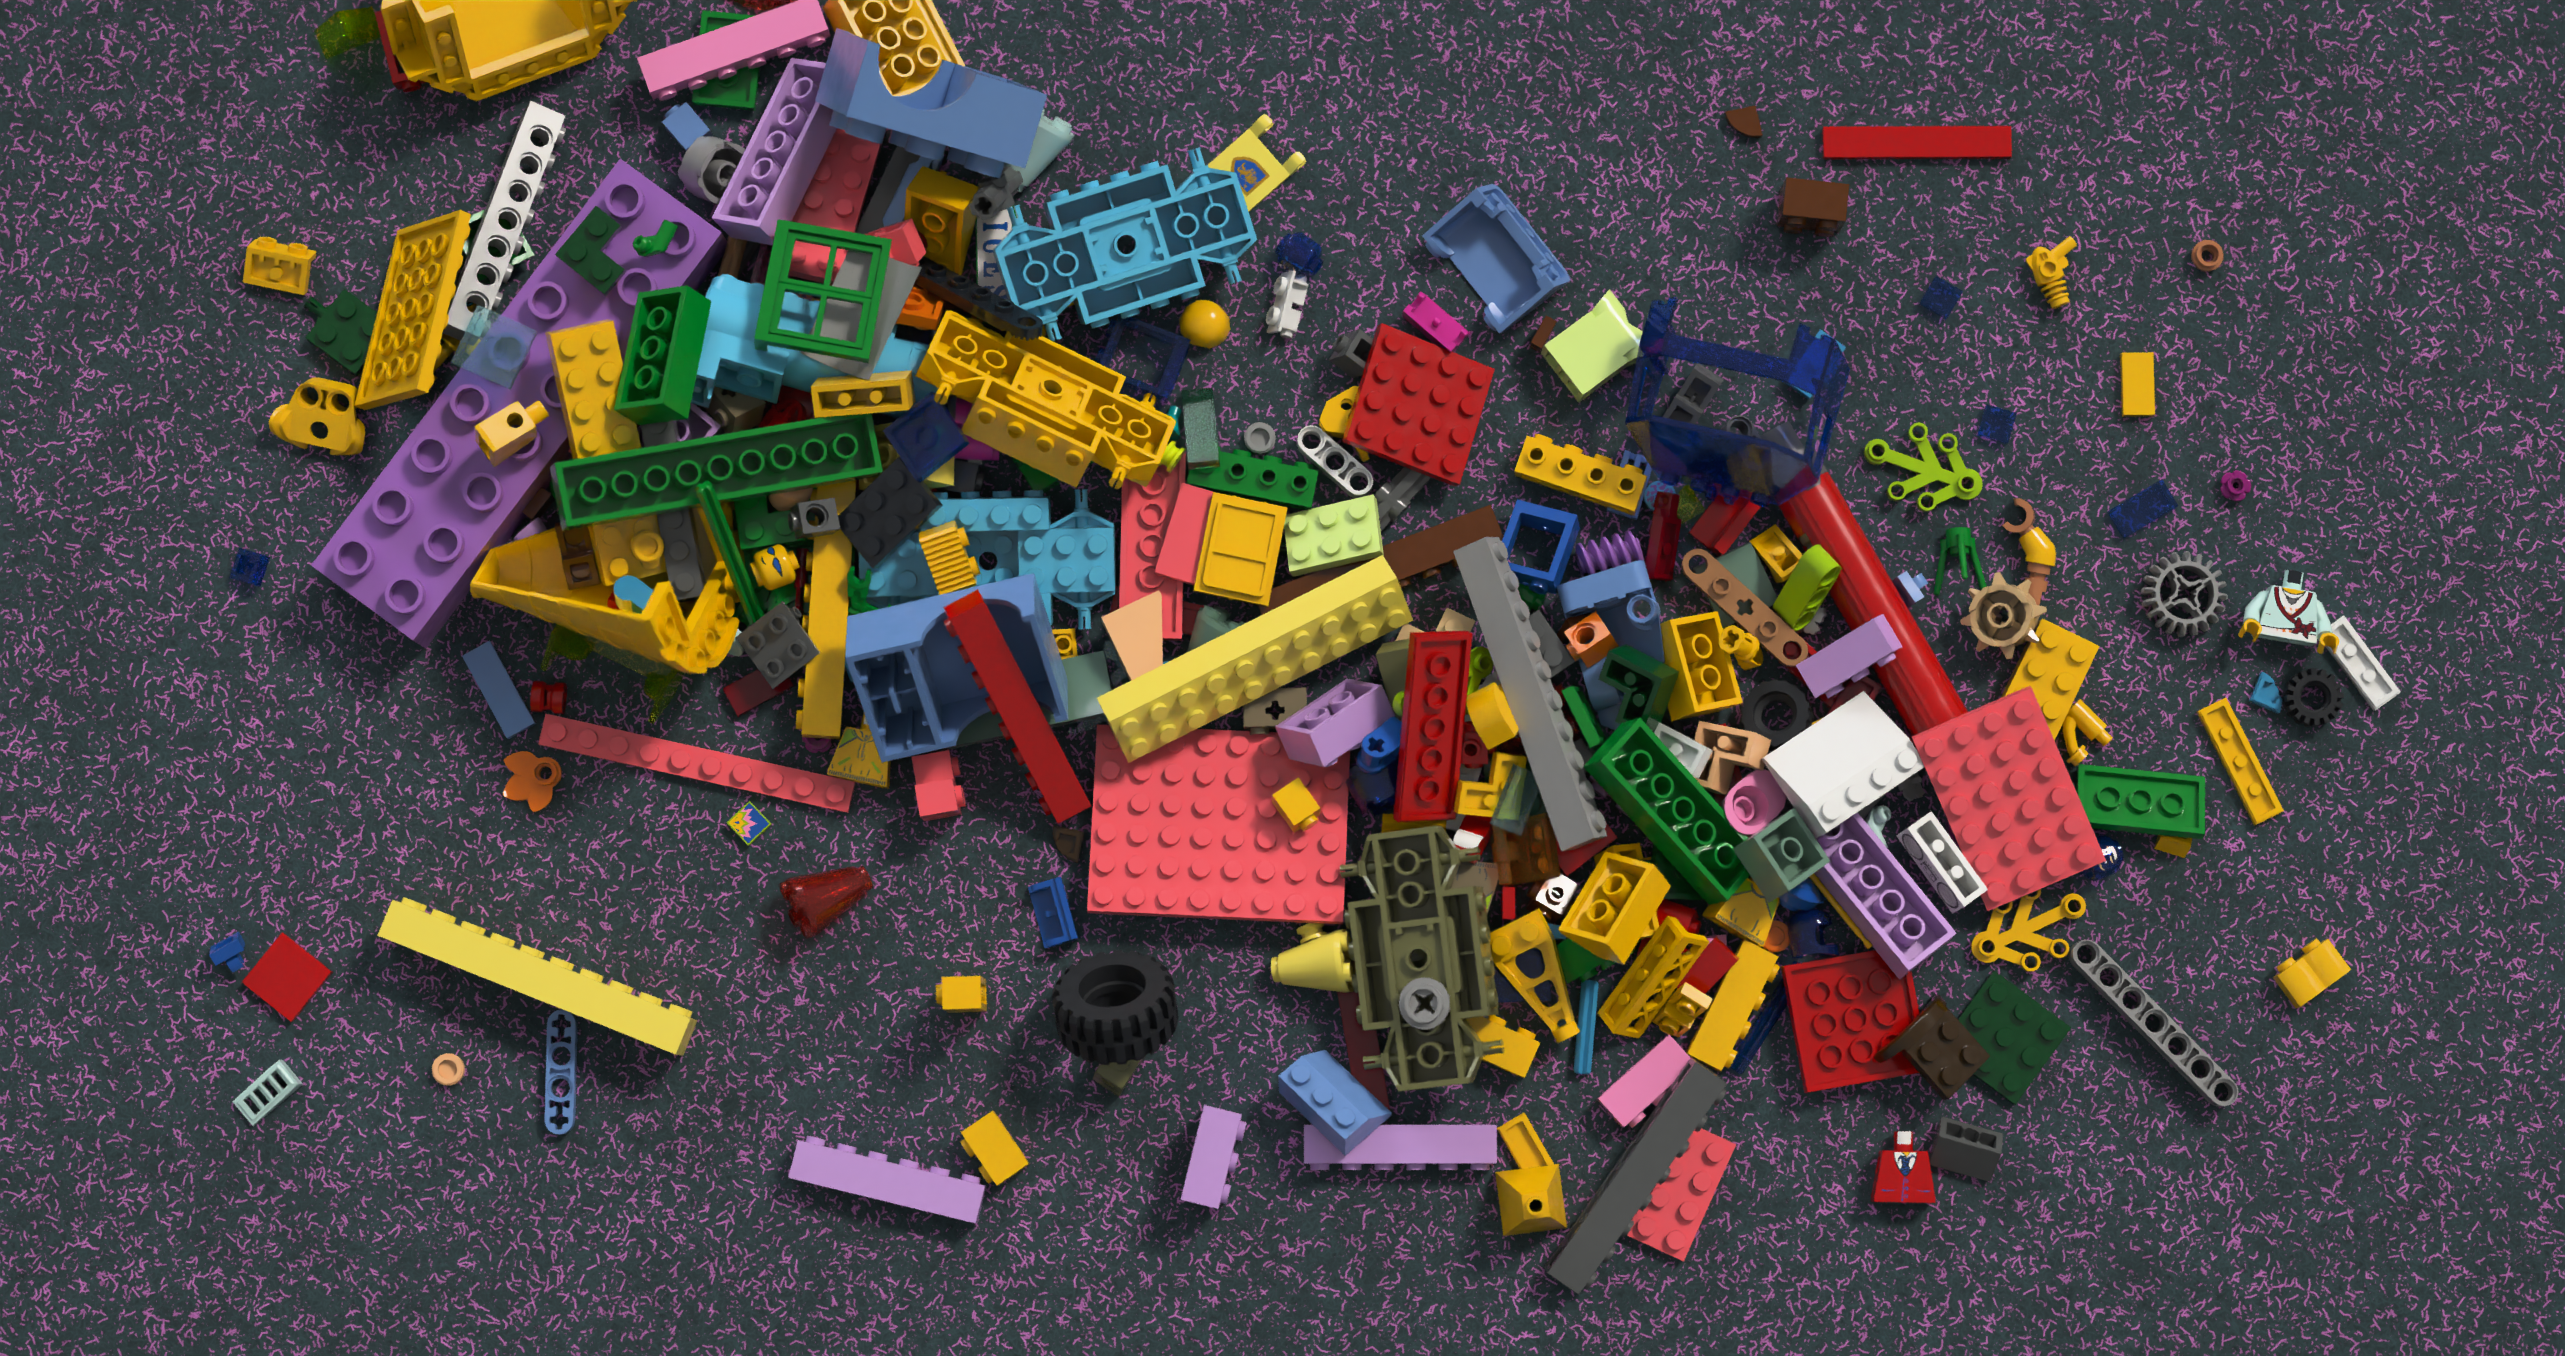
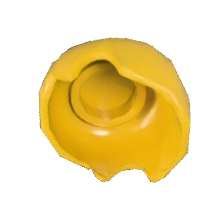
M1197 300L1186 306L1179 319L1180 332L1187 342L1194 346L1214 348L1226 340L1230 331L1229 316L1221 306L1209 300Z

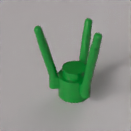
M1956 527L1945 530L1946 539L1940 540L1941 551L1934 595L1938 596L1940 594L1948 551H1950V556H1959L1963 580L1968 578L1966 555L1970 553L1980 590L1987 587L1976 551L1975 538H1971V529Z

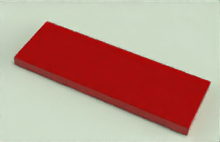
M1469 631L1410 632L1393 817L1397 822L1456 819L1454 806L1460 776L1473 634Z

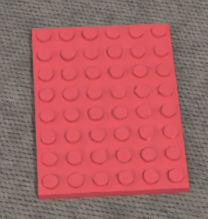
M1097 725L1087 913L1343 924L1345 878L1341 877L1340 872H1345V870L1341 871L1340 865H1346L1350 751L1339 756V760L1335 764L1321 767L1290 760L1277 732H1269V735H1250V731L1196 729L1128 763L1110 726ZM1299 777L1319 805L1320 816L1317 817L1319 821L1306 831L1299 829L1293 833L1273 805L1272 795Z

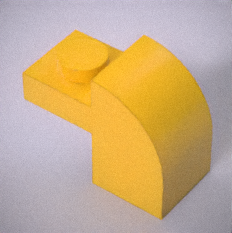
M1493 682L1467 696L1469 716L1488 750L1516 736L1519 728L1509 708L1501 684L1497 685L1496 682Z

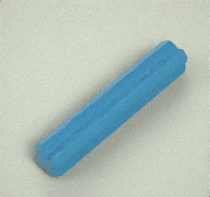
M1594 980L1581 982L1577 1024L1580 1032L1576 1035L1573 1069L1576 1074L1588 1075L1591 1073L1599 987L1598 982Z

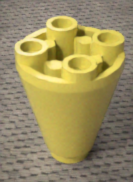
M1346 929L1333 931L1281 952L1278 957H1272L1271 973L1274 982L1321 990L1353 992L1352 975L1356 973L1355 960L1351 961L1349 956L1348 944L1352 941L1349 931Z

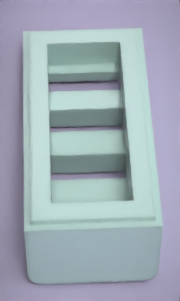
M278 1060L232 1102L251 1125L254 1126L300 1088L303 1083L283 1060ZM277 1073L287 1084L284 1089L273 1077ZM267 1081L278 1092L275 1097L264 1086ZM259 1089L269 1103L264 1105L254 1092ZM248 1097L260 1110L256 1115L245 1103Z

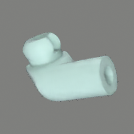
M1884 805L1875 806L1869 811L1865 822L1888 848L1882 835V830L1886 821L1891 819V811Z

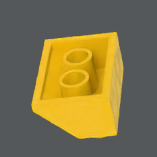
M1605 851L1558 930L1561 934L1599 958L1624 965L1671 885L1654 864Z

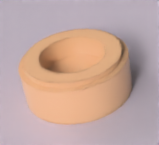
M442 1054L435 1059L432 1065V1075L442 1085H455L462 1080L465 1074L464 1062L454 1054Z

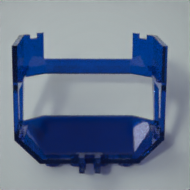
M1677 297L1669 298L1667 304H1664L1665 302L1660 299L1652 300L1639 343L1625 425L1652 470L1659 478V481L1669 486H1678V483L1690 485V489L1705 493L1707 500L1714 501L1718 496V492H1720V495L1724 497L1725 504L1733 505L1735 500H1738V497L1750 499L1751 503L1763 507H1768L1769 503L1780 505L1816 484L1820 477L1850 373V367L1837 341L1827 335H1821L1820 339L1809 334L1810 327L1799 323L1790 357L1786 359L1675 335L1676 331L1671 324L1678 302ZM1668 357L1782 381L1814 395L1804 454L1797 453L1772 441L1652 415L1663 374H1669L1666 366ZM1647 372L1651 379V385L1642 416H1637L1645 374ZM1823 412L1826 417V423L1813 465L1812 458Z

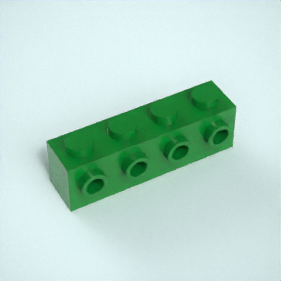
M1202 443L1201 447L1194 446L1187 484L1249 500L1267 502L1300 510L1312 509L1319 472L1313 470L1312 464L1305 462H1295L1294 466L1282 464L1281 458L1265 455L1263 460L1252 458L1250 452L1233 449L1232 454L1221 452V447L1208 443Z

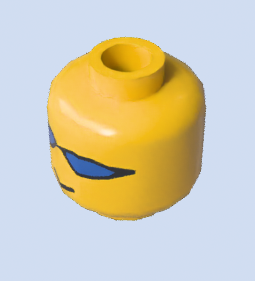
M780 544L755 553L754 562L750 563L758 586L764 585L770 591L794 582L796 577L794 570L800 568L794 551L787 552L785 547Z

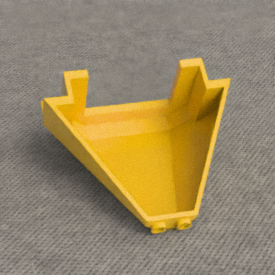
M382 0L381 12L393 55H396L408 80L414 82L422 80L430 83L433 88L449 93L457 91L465 94L468 99L479 101L595 58L602 49L600 43L605 36L614 33L626 17L624 13L631 1L637 2V0Z

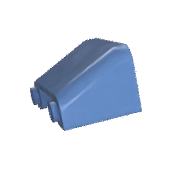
M1495 184L1481 186L1473 190L1422 235L1427 242L1426 247L1429 252L1437 258L1439 256L1450 258L1487 305L1484 308V320L1493 331H1498L1499 334L1507 331L1570 281V277L1561 263L1507 195Z

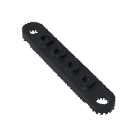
M925 256L919 260V266L917 267L922 268L915 281V284L1002 331H1009L1015 338L1020 337V340H1023V338L1029 340L1031 338V340H1035V338L1041 337L1043 321L1039 317L1018 307L1012 301L992 293L990 289L981 287L970 281L967 277L949 270L943 264L936 263Z

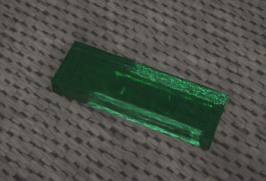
M1213 387L1181 390L1188 469L1220 467Z

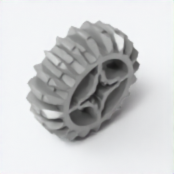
M2189 551L2183 553L2182 560H2180L2177 552H2173L2170 554V562L2167 558L2162 557L2159 559L2160 567L2152 565L2149 568L2155 577L2146 575L2143 578V581L2151 585V587L2141 589V594L2150 595V599L2144 600L2142 606L2148 607L2152 605L2154 609L2148 612L2146 616L2148 618H2152L2156 614L2159 616L2160 619L2155 623L2157 628L2161 627L2165 622L2168 623L2166 634H2171L2175 627H2177L2178 637H2183L2188 627L2190 635L2196 636L2198 634V627L2203 632L2210 629L2207 620L2213 624L2219 621L2218 616L2214 612L2222 613L2225 611V607L2217 603V601L2227 600L2228 595L2218 591L2226 587L2227 584L2224 581L2217 583L2215 579L2222 572L2220 570L2213 573L2209 571L2214 564L2211 560L2205 563L2204 566L2201 565L2203 559L2201 554L2196 555L2192 562ZM2175 570H2189L2201 578L2197 581L2189 582L2181 574L2178 575ZM2167 576L2171 594L2169 598L2162 602L2160 587L2164 577ZM2196 586V589L2190 592L2191 595L2188 596L2190 601L2187 598L2178 599L2175 602L2172 601L2181 592L2178 589L2179 587L2182 590H2189ZM2207 586L2208 603L2202 613L2199 609L2201 605L2198 601V593ZM2180 606L2187 614L2190 613L2193 619L2178 618L2172 615L2168 609Z

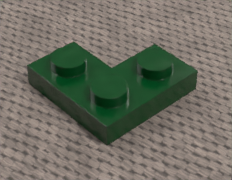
M595 206L555 255L605 296L608 295L626 273L621 266L602 252L622 227L599 207Z

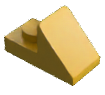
M1776 524L1749 541L1758 556L1769 567L1776 583L1786 581L1802 557V553Z

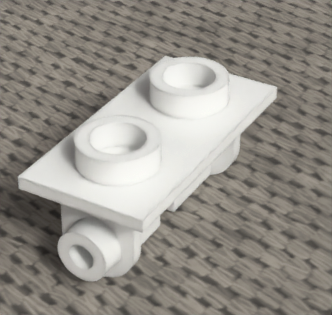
M1296 271L1283 272L1275 281L1273 289L1274 294H1276L1274 305L1270 307L1266 316V324H1268L1267 333L1269 334L1281 332L1280 336L1292 338L1293 333H1297L1301 311L1291 307L1292 303L1303 306L1309 284L1306 283L1307 277L1297 274L1295 276Z

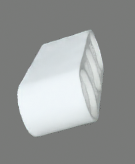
M1310 425L1300 430L1297 446L1304 457L1352 498L1364 497L1370 494L1373 485L1372 474L1319 427ZM1310 434L1316 435L1320 439L1319 446L1315 449L1306 448L1302 443L1305 436ZM1332 455H1338L1344 461V465L1338 470H1332L1326 464V460ZM1355 476H1362L1367 480L1368 485L1364 490L1357 491L1350 486V480Z

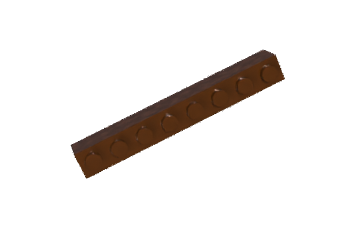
M1490 504L1383 546L1385 560L1397 577L1401 589L1412 584L1410 579L1422 575L1423 579H1428L1440 574V568L1448 564H1452L1453 568L1459 567L1453 551L1484 537H1499L1500 541H1502L1503 534ZM1375 558L1316 571L1272 588L1268 607L1257 605L1260 615Z

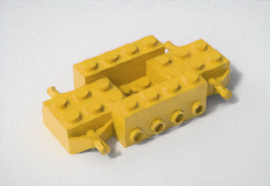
M946 310L915 376L938 388L934 396L936 403L943 396L940 404H946L951 394L973 404L960 431L961 433L1075 488L1079 484L1090 461L1113 472L1109 485L1113 487L1117 480L1115 489L1122 487L1124 478L1147 487L1161 462L1176 421L1171 416L1155 410L1153 407L1157 400L1155 395L1148 401L1151 393H1146L1143 396V400L1139 402L1126 394H1119L1126 376L1043 336H1039L1035 340H1031V338L1029 340H1026V338L1020 340V337L1015 338V336H1012L1007 331L1003 337L999 333L984 327L982 324L983 320L977 319L974 315L967 319L954 311Z

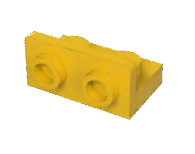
M259 237L247 246L243 283L305 295L308 292L311 262L316 258V251L308 250L306 245L299 243L284 245L277 243V240L274 238Z

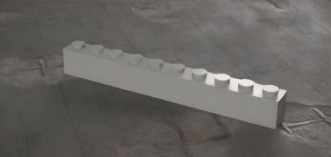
M1484 537L1453 551L1509 708L1519 728L1518 733L1561 851L1574 850L1607 837L1604 816L1598 811L1595 804L1594 788L1586 779L1583 770V758L1574 746L1572 740L1573 730L1569 722L1565 720L1561 710V697L1553 688L1550 679L1551 669L1548 663L1543 660L1540 652V639L1537 633L1532 630L1528 619L1530 612L1519 594V581L1515 573L1510 569L1507 561L1508 551L1505 544L1500 541L1499 537Z

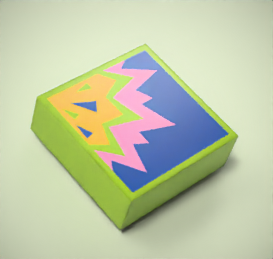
M751 801L726 822L748 846L772 825Z

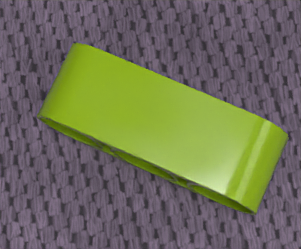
M1821 545L1812 546L1800 558L1774 602L1773 609L1794 631L1803 629L1815 616L1842 570L1841 566Z

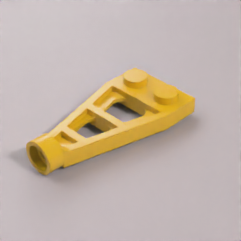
M1540 908L1490 932L1491 955L1496 967L1548 1025L1557 1043L1579 1033L1580 1030L1574 1020L1555 938ZM1531 948H1537L1542 952L1545 964L1544 973L1536 978L1525 976L1515 962L1519 954ZM1546 980L1553 982L1558 995V1002L1550 1007L1545 1006L1534 991L1536 985ZM1565 1019L1566 1024L1559 1027L1558 1021Z

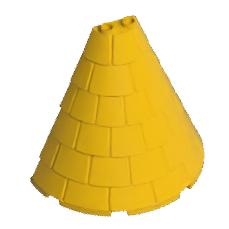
M734 501L721 503V508L745 566L744 552L740 548L738 530H734L733 525ZM702 507L693 508V515L706 584L696 600L678 603L667 572L639 578L640 581L651 589L655 587L642 614L607 608L608 598L614 590V584L605 586L600 583L569 590L555 528L490 549L470 583V592L473 598H484L511 609H519L549 623H556L579 634L591 636L619 649H626L688 674L706 673L707 668L717 667L729 652L739 626V619L733 617L735 603L740 602ZM680 606L686 609L685 616H683Z

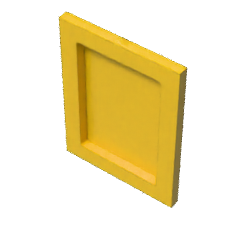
M1213 492L1193 591L1268 607L1287 507Z

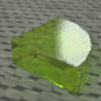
M1689 483L1685 485L1678 493L1680 498L1677 517L1682 519L1681 525L1705 511Z

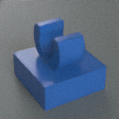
M239 931L210 947L209 956L215 966L226 961L232 973L244 967V960L240 952L244 950L245 942Z

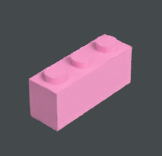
M1669 1034L1601 1094L1597 1101L1622 1128L1627 1124L1633 1128L1646 1116L1643 1110L1648 1105L1653 1103L1656 1107L1667 1092L1666 1089L1673 1084L1690 1057Z

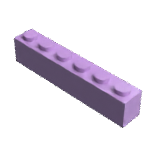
M1304 1125V1164H1310V1170H1329V1164H1342V1170H1362V1164H1374V1170H1394V1164H1406V1170H1426V1164H1438V1170H1458V1164H1471V1170H1490V1164L1497 1163V1125H1380L1346 1156L1313 1125Z
M807 1136L806 1141H797L788 1178L963 1221L978 1223L986 1185L980 1184V1177L962 1174V1178L957 1179L949 1177L950 1170L931 1166L930 1172L918 1169V1162L900 1158L899 1164L887 1161L888 1155L869 1151L867 1157L855 1154L857 1147L838 1143L837 1149L824 1146L826 1140Z

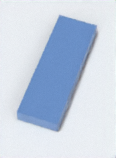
M491 641L462 655L507 739L536 724Z

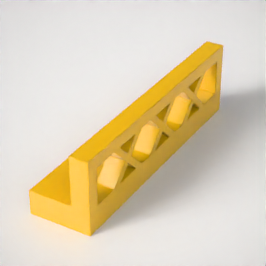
M1667 916L1597 1012L1611 1032L1639 1039L1709 944L1707 938L1703 935L1687 932L1677 918ZM1688 943L1693 944L1689 951L1681 954ZM1675 969L1672 975L1664 978L1667 972ZM1658 992L1654 999L1646 1002L1651 995ZM1640 1017L1634 1027L1629 1026L1632 1020Z

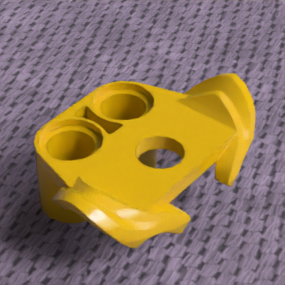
M313 377L302 383L295 390L289 404L281 405L275 409L269 419V429L275 436L302 449H307L308 444L329 448L331 455L360 454L364 445L365 426L357 418L356 409L358 407L354 406L358 389L347 383ZM308 387L314 388L317 391L318 401L309 398L307 394ZM338 394H343L348 398V408L339 404ZM314 422H323L327 426L328 434L325 438L319 439L313 435L311 427Z

